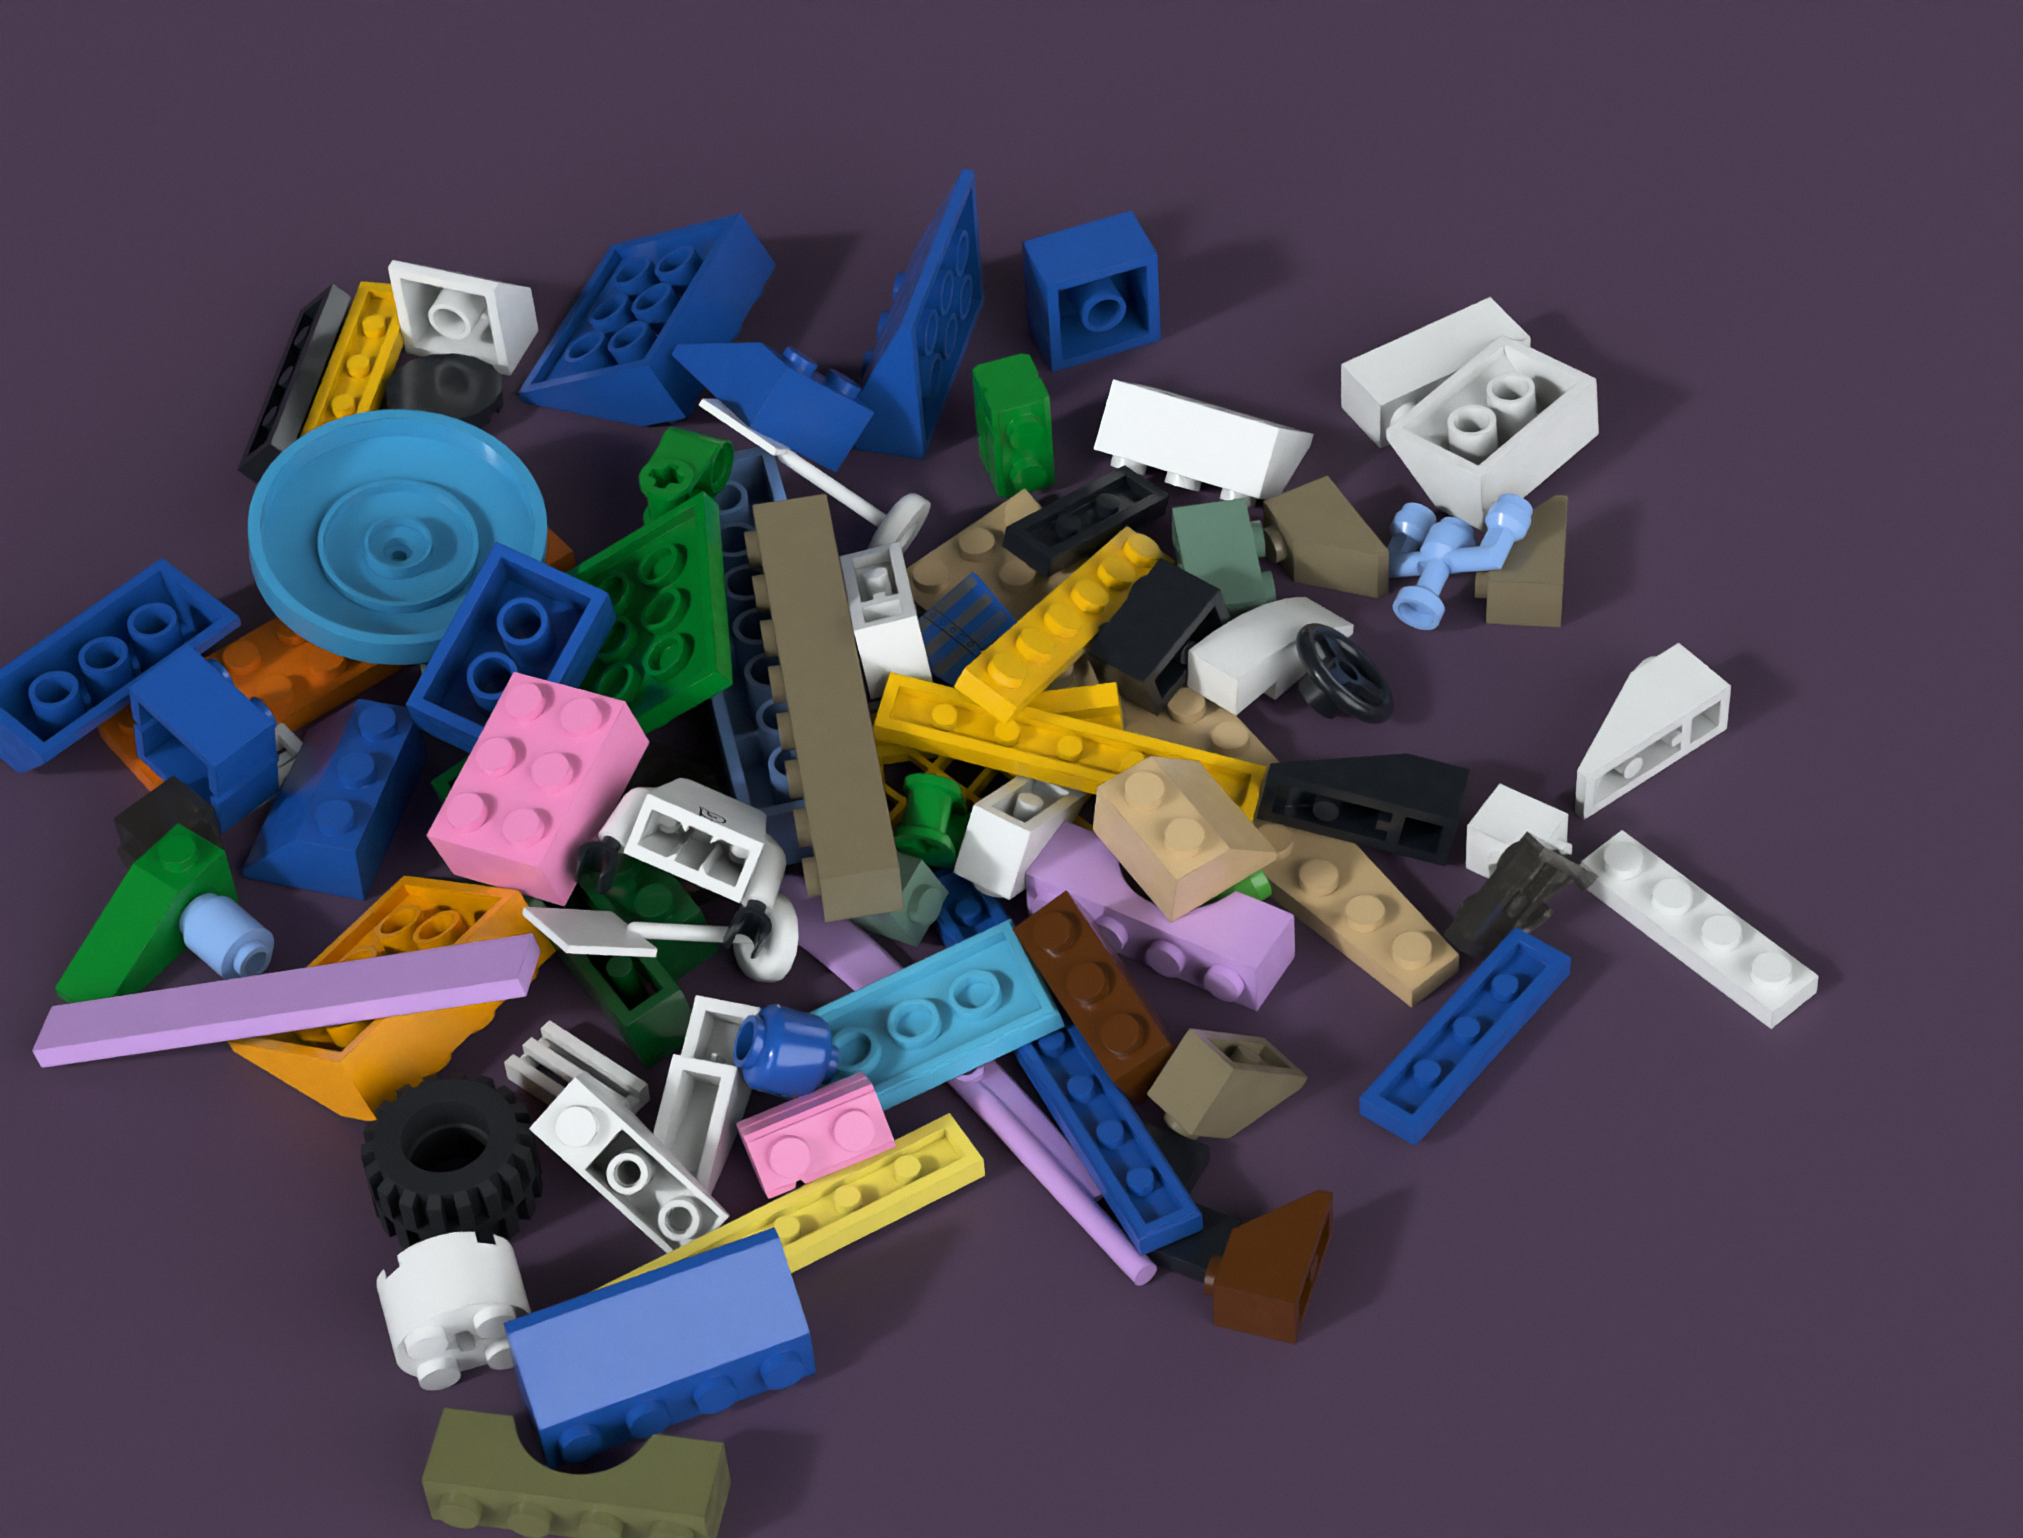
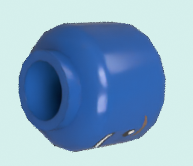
M773 1004L762 1008L756 1015H749L742 1022L735 1038L733 1060L734 1064L741 1069L742 1078L750 1088L793 1100L815 1092L820 1084L827 1085L830 1083L838 1067L839 1049L837 1046L832 1045L831 1030L823 1018L783 1005Z

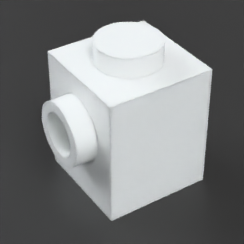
M1499 784L1467 825L1466 868L1489 878L1494 884L1502 888H1511L1534 899L1549 878L1557 880L1563 874L1571 858L1572 844L1567 842L1568 813Z

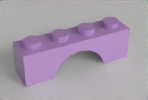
M1065 820L1025 872L1028 915H1033L1067 890L1094 918L1116 953L1151 966L1152 969L1163 976L1177 977L1203 988L1222 1001L1236 1002L1258 1011L1295 957L1294 914L1235 891L1215 903L1197 907L1171 923L1156 904L1142 898L1129 887L1123 878L1122 864L1095 832Z

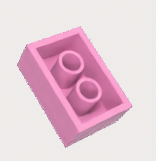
M514 672L426 836L454 875L500 888L516 889L523 895L565 906L577 884L574 882V874L581 846L591 841H599L598 834L615 810L649 744V740L625 701Z

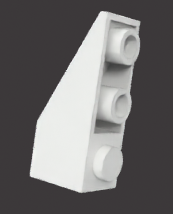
M587 1071L576 1076L529 1128L666 1253L719 1228L730 1216L640 1119Z

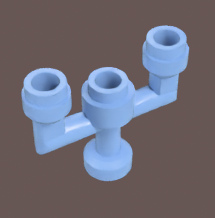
M1506 493L1499 496L1497 502L1491 505L1485 518L1488 530L1480 546H1476L1474 529L1464 520L1456 517H1445L1441 522L1436 523V516L1429 508L1418 503H1406L1402 510L1396 513L1389 527L1392 537L1387 547L1389 551V578L1420 576L1417 585L1403 587L1399 591L1393 603V611L1397 617L1404 623L1417 629H1435L1445 612V607L1439 598V594L1449 574L1500 570L1513 543L1522 540L1531 525L1533 508L1530 503L1515 494Z

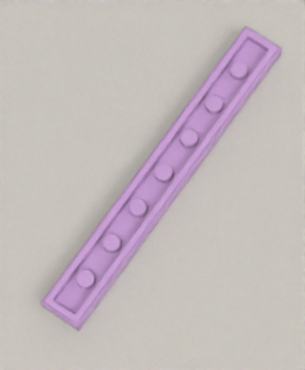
M533 933L52 1006L32 1052L42 1068L525 997L527 996L541 950Z

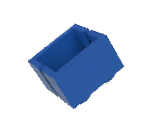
M186 644L129 687L132 718L137 722L134 725L137 756L221 835L279 791L277 765L279 755L276 751L275 728L277 723L275 717L257 697L248 699L234 686L227 670L216 659L208 658L206 660L194 648Z

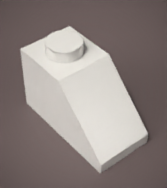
M1018 775L974 804L953 873L972 881L975 888L986 895L998 898L1004 897L1008 900L1012 899L1026 889L1025 872L1064 820L1073 823L1084 805L1087 794L1079 790Z

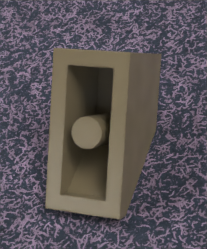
M1328 475L1263 501L1264 528L1262 529L1265 541V555L1270 562H1278L1293 582L1373 598H1380L1388 594V549Z
M1555 495L1533 509L1531 525L1525 537L1513 543L1500 570L1476 571L1475 598L1487 599L1486 624L1561 627L1568 496Z
M1189 1028L1147 1095L1166 1112L1163 1117L1164 1121L1180 1135L1192 1140H1197L1199 1136L1230 1139L1300 1090L1308 1077L1264 1037Z

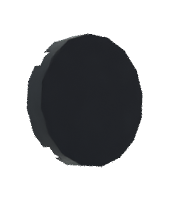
M448 353L418 358L409 361L394 371L386 383L388 410L407 409L442 414L481 429L490 423V415L497 411L499 414L503 408L501 375L491 364L474 356Z

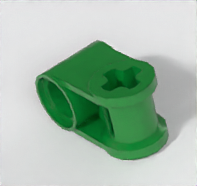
M675 426L669 427L664 433L659 447L639 474L640 489L648 501L643 514L644 525L702 491L714 500L717 493H720L725 488L729 480L734 461L733 443L730 440Z
M923 773L910 774L905 777L903 792L907 800L906 807L902 814L900 826L894 830L893 835L897 851L922 859L927 866L954 870L971 815L962 794V787L953 780L942 776Z

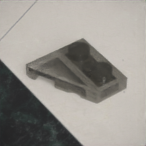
M1527 831L1519 841L1510 845L1501 854L1497 862V869L1481 889L1462 902L1455 914V921L1443 935L1460 951L1484 962L1515 927L1528 933L1534 931L1553 916L1552 908L1546 902L1571 882H1574L1584 891L1599 876L1581 860Z

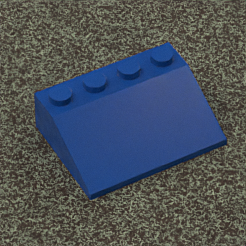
M962 169L915 247L906 271H899L896 275L893 287V304L890 311H882L877 328V344L874 350L868 349L865 352L862 362L861 390L857 397L875 413L855 442L856 450L921 460L925 459L985 302L974 170Z
M741 213L612 244L517 395L523 403L640 427L662 422L677 423L685 419L694 411L697 405L696 400L704 385L677 361L671 353L677 344L731 343L741 332V324L751 307L763 295L764 285L776 267L775 262Z

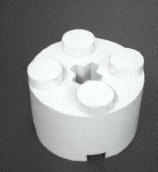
M460 1231L435 1236L416 1243L398 1254L397 1258L400 1267L389 1277H387L384 1269L379 1274L376 1286L396 1362L404 1372L418 1377L419 1385L422 1389L441 1390L450 1387L460 1379V1372L486 1364L496 1370L514 1367L503 1323L531 1313L513 1247L505 1238L493 1234L496 1245L478 1243L475 1232Z

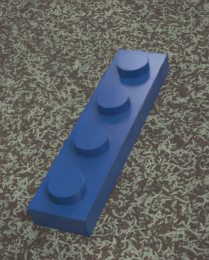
M1515 927L1359 1097V1114L1416 1146L1570 975L1571 957Z

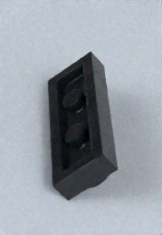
M1124 465L1007 526L1002 547L1021 559L1030 568L1048 578L1100 550L1126 526L1135 531L1165 515L1170 495Z

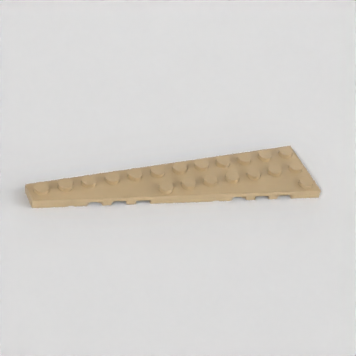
M1023 489L906 569L914 603L924 614L973 572L1018 622L1090 558L1087 556L1046 578L1002 547L1007 526L1043 508L1026 489ZM1086 652L1043 691L1099 684ZM1187 680L1158 716L1119 695L1124 731L1267 766L1253 825L1278 852L1277 860L1262 868L1272 889L1270 897L1411 1008L1459 972V954L1355 843L1257 819L1270 763H1279V761L1237 716L1187 687Z

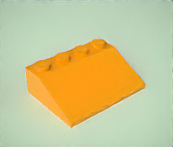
M404 875L307 967L533 933L541 952L531 980L532 982L538 975V968L556 950L549 938L522 915L523 908L529 906L519 890ZM505 1000L229 1040L227 1042L238 1055L340 1116L373 1121L378 1120L375 1109L384 1100L394 1102L398 1099L396 1090L406 1084H410L415 1088L423 1081V1077L433 1075L442 1070L451 1060V1053L470 1034L486 1027L495 1017V1010Z

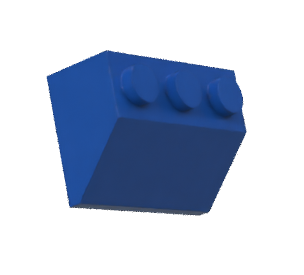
M358 699L307 730L302 741L303 744L294 758L295 761L281 785L243 866L244 878L365 901L427 762L423 731L416 728L407 707Z

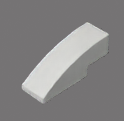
M1307 597L1285 598L1263 604L1229 621L1188 650L1187 687L1236 716L1262 693L1276 700L1307 673L1296 649L1297 633L1303 626L1311 623L1323 624L1349 638L1353 634L1354 625ZM1315 642L1317 652L1323 660L1326 656L1319 643Z
M696 995L681 1055L673 1054L653 1134L711 1195L738 1132L736 1123L742 1120L752 1090L743 1080L741 1069L734 1064L733 1048L735 1038L742 1022L749 1015H756L761 1008Z

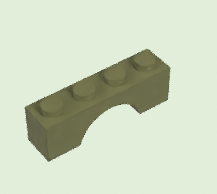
M445 1407L421 1480L433 1520H441L450 1526L461 1529H470L477 1525L510 1529L522 1536L540 1538L547 1534L571 1538H717L731 1484L723 1442L653 1434L636 1454L613 1468L591 1474H568L552 1470L540 1464L527 1453L520 1443L514 1416Z

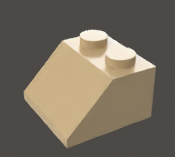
M1149 756L1097 787L1093 831L1171 923L1277 860L1278 852L1199 761Z

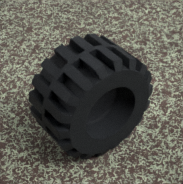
M451 1072L450 1079L438 1080L437 1074L422 1078L424 1084L413 1088L410 1084H406L396 1090L398 1099L394 1102L384 1100L375 1109L378 1120L367 1122L363 1131L366 1143L361 1144V1159L377 1217H380L382 1228L389 1237L397 1235L400 1246L407 1249L416 1243L435 1236L460 1231L475 1232L478 1243L496 1245L493 1234L500 1237L504 1236L510 1240L521 1231L518 1220L531 1219L537 1209L534 1198L541 1197L543 1188L542 1169L534 1133L529 1129L532 1124L523 1102L517 1103L515 1093L505 1085L495 1089L492 1078L479 1075L472 1081L467 1079L466 1072ZM451 1159H476L469 1165L454 1171H429L438 1164Z

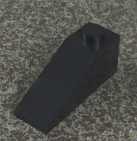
M1408 753L1270 763L1257 819L1446 867L1461 817L1470 769Z

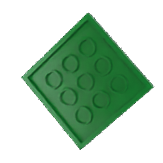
M704 491L566 572L568 575L608 592L617 618L579 689L625 701L645 735L658 727L666 725L675 717L703 701L715 697L721 691L733 685L719 504Z

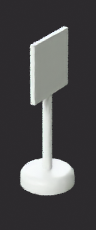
M719 399L701 400L700 407L773 456H777L783 464L877 526L878 529L872 537L868 549L900 542L902 553L904 554L916 537L931 506V503L916 493L905 495L886 515L798 456L796 452L790 450L791 448L749 428Z
M778 892L772 912L766 914L772 923V930L758 957L750 958L754 944L749 937L737 934L733 941L734 954L739 968L748 978L758 982L774 983L782 980L791 969L797 953L799 938L798 919L792 902L781 892ZM524 907L522 915L563 951L572 954L656 957L657 948L646 939L723 943V937L729 927L653 922H631L627 924L612 911Z

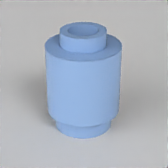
M205 893L192 900L184 909L179 921V930L184 935L185 945L224 980L261 975L266 970L272 958L274 948L273 935L231 898L218 896L214 893Z

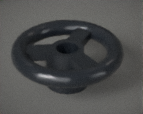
M1319 623L1303 626L1297 633L1296 649L1301 663L1308 673L1299 682L1300 692L1306 702L1317 713L1328 719H1334L1344 711L1352 717L1369 724H1381L1389 720L1394 711L1393 695L1383 674L1369 656L1352 640L1329 626ZM1315 642L1319 643L1326 656L1323 661L1317 652ZM1361 695L1373 705L1359 699L1358 696Z

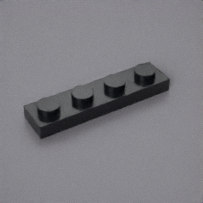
M331 284L304 306L298 314L237 469L255 483L260 481L265 471L279 454L297 440L300 428L305 425L314 402L312 397L316 387L322 382L330 361L327 358L331 348L338 341L345 323L343 317L351 298L350 295L335 284Z

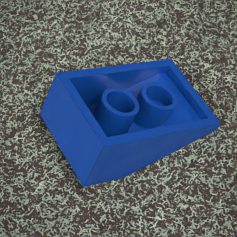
M762 342L677 344L671 353L677 361L749 428L791 448L790 450L835 473L875 413L857 397L861 390L857 383L834 369H831L827 376L815 371L818 364L791 346H787L782 354Z

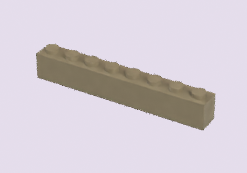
M827 494L752 505L756 530L744 532L749 568L762 567L763 572L762 575L752 576L757 613L770 612L771 617L769 620L760 621L765 659L778 657L779 665L768 667L773 704L786 703L787 712L776 713L782 752L794 750L796 759L784 761L790 799L803 798L804 801L803 808L793 809L799 848L812 846L813 857L802 858L808 898L821 896L825 922L904 910L900 867Z

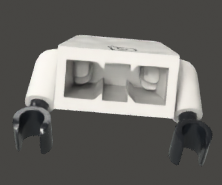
M678 778L657 788L637 787L626 793L598 834L600 841H591L581 846L577 857L574 882L578 883L585 872L597 871L601 873L597 893H607L614 883L618 853H625L733 901L741 902L744 907L739 909L734 915L723 937V945L725 949L729 950L737 934L745 935L753 941L754 949L750 958L754 959L758 957L772 930V923L766 914L771 913L787 862L783 849L771 835L766 833L767 815L764 812L692 780Z

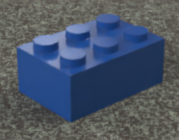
M495 542L406 702V707L416 728L471 753L514 672L579 689L617 619L609 593L499 542Z

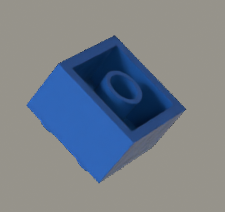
M1132 210L1022 241L1028 329L1052 372L1161 341L1157 252Z

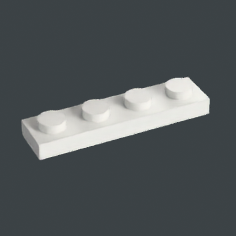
M1623 830L1577 864V883L1770 1029L1817 993L1819 976Z

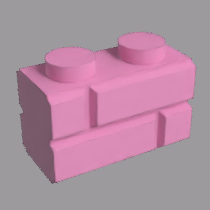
M862 1071L817 1089L813 1093L800 1096L736 1123L757 1179L768 1199L796 1188V1182L799 1180L807 1184L896 1147L874 1087Z

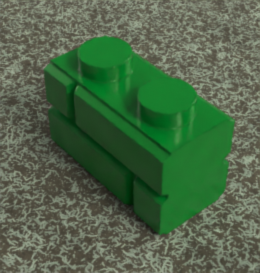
M1020 353L976 365L977 367L972 369L977 432L979 434V456L987 473L990 474V480L998 497H1005L1006 499L1013 497L1023 489L1033 492L1051 487V484L1055 482L1050 398L1042 379L1038 378V371L1030 354Z

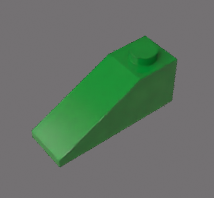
M181 824L175 825L132 864L55 986L57 996L70 1004L136 994L146 987L188 948L184 943V935L179 930V921L184 909L192 900L205 893H214L218 896H227L236 903L239 901L225 851Z

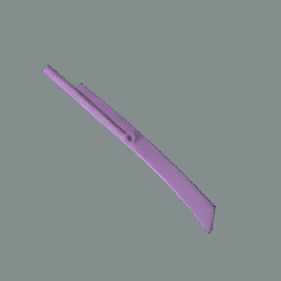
M799 872L784 874L779 892L785 894L793 904L798 919V944L829 968L850 988L856 991L903 969L893 957L854 921L844 919L825 922L821 896L808 898L805 879ZM995 1060L947 1081L956 1093L963 1098L1135 1285H1144L1153 1278L1157 1271L1156 1265L1146 1254L1142 1256L1139 1254L1129 1236L1097 1203L1103 1198V1195L1069 1141Z

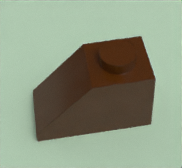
M1319 1189L1232 1229L1224 1254L1214 1253L1211 1256L1205 1275L1204 1294L1213 1297L1214 1326L1296 1345L1333 1235V1192Z

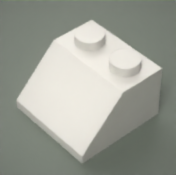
M392 260L388 266L406 353L421 357L448 353L474 356L491 364L499 374L511 376L538 332L531 288Z

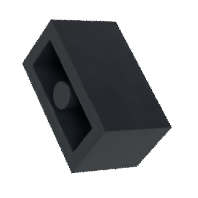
M1160 558L1147 575L1140 577L1133 584L1127 600L1110 621L1098 627L1099 633L1085 652L1099 684L1116 682L1120 696L1158 716L1187 680L1188 650L1213 631L1231 621V617L1219 588Z

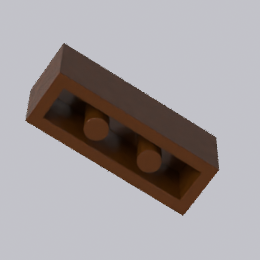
M1066 890L1012 930L1112 1082L1133 1102L1140 1106L1150 1098L1147 1095L1148 1091L1178 1047V1043L1094 918Z

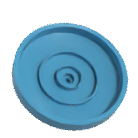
M407 409L368 411L345 416L311 430L289 445L270 464L254 491L249 509L248 545L250 564L255 582L265 602L287 627L305 640L331 653L357 661L386 665L428 663L495 542H499L546 564L547 513L542 494L529 469L515 453L489 433L459 419L432 412Z

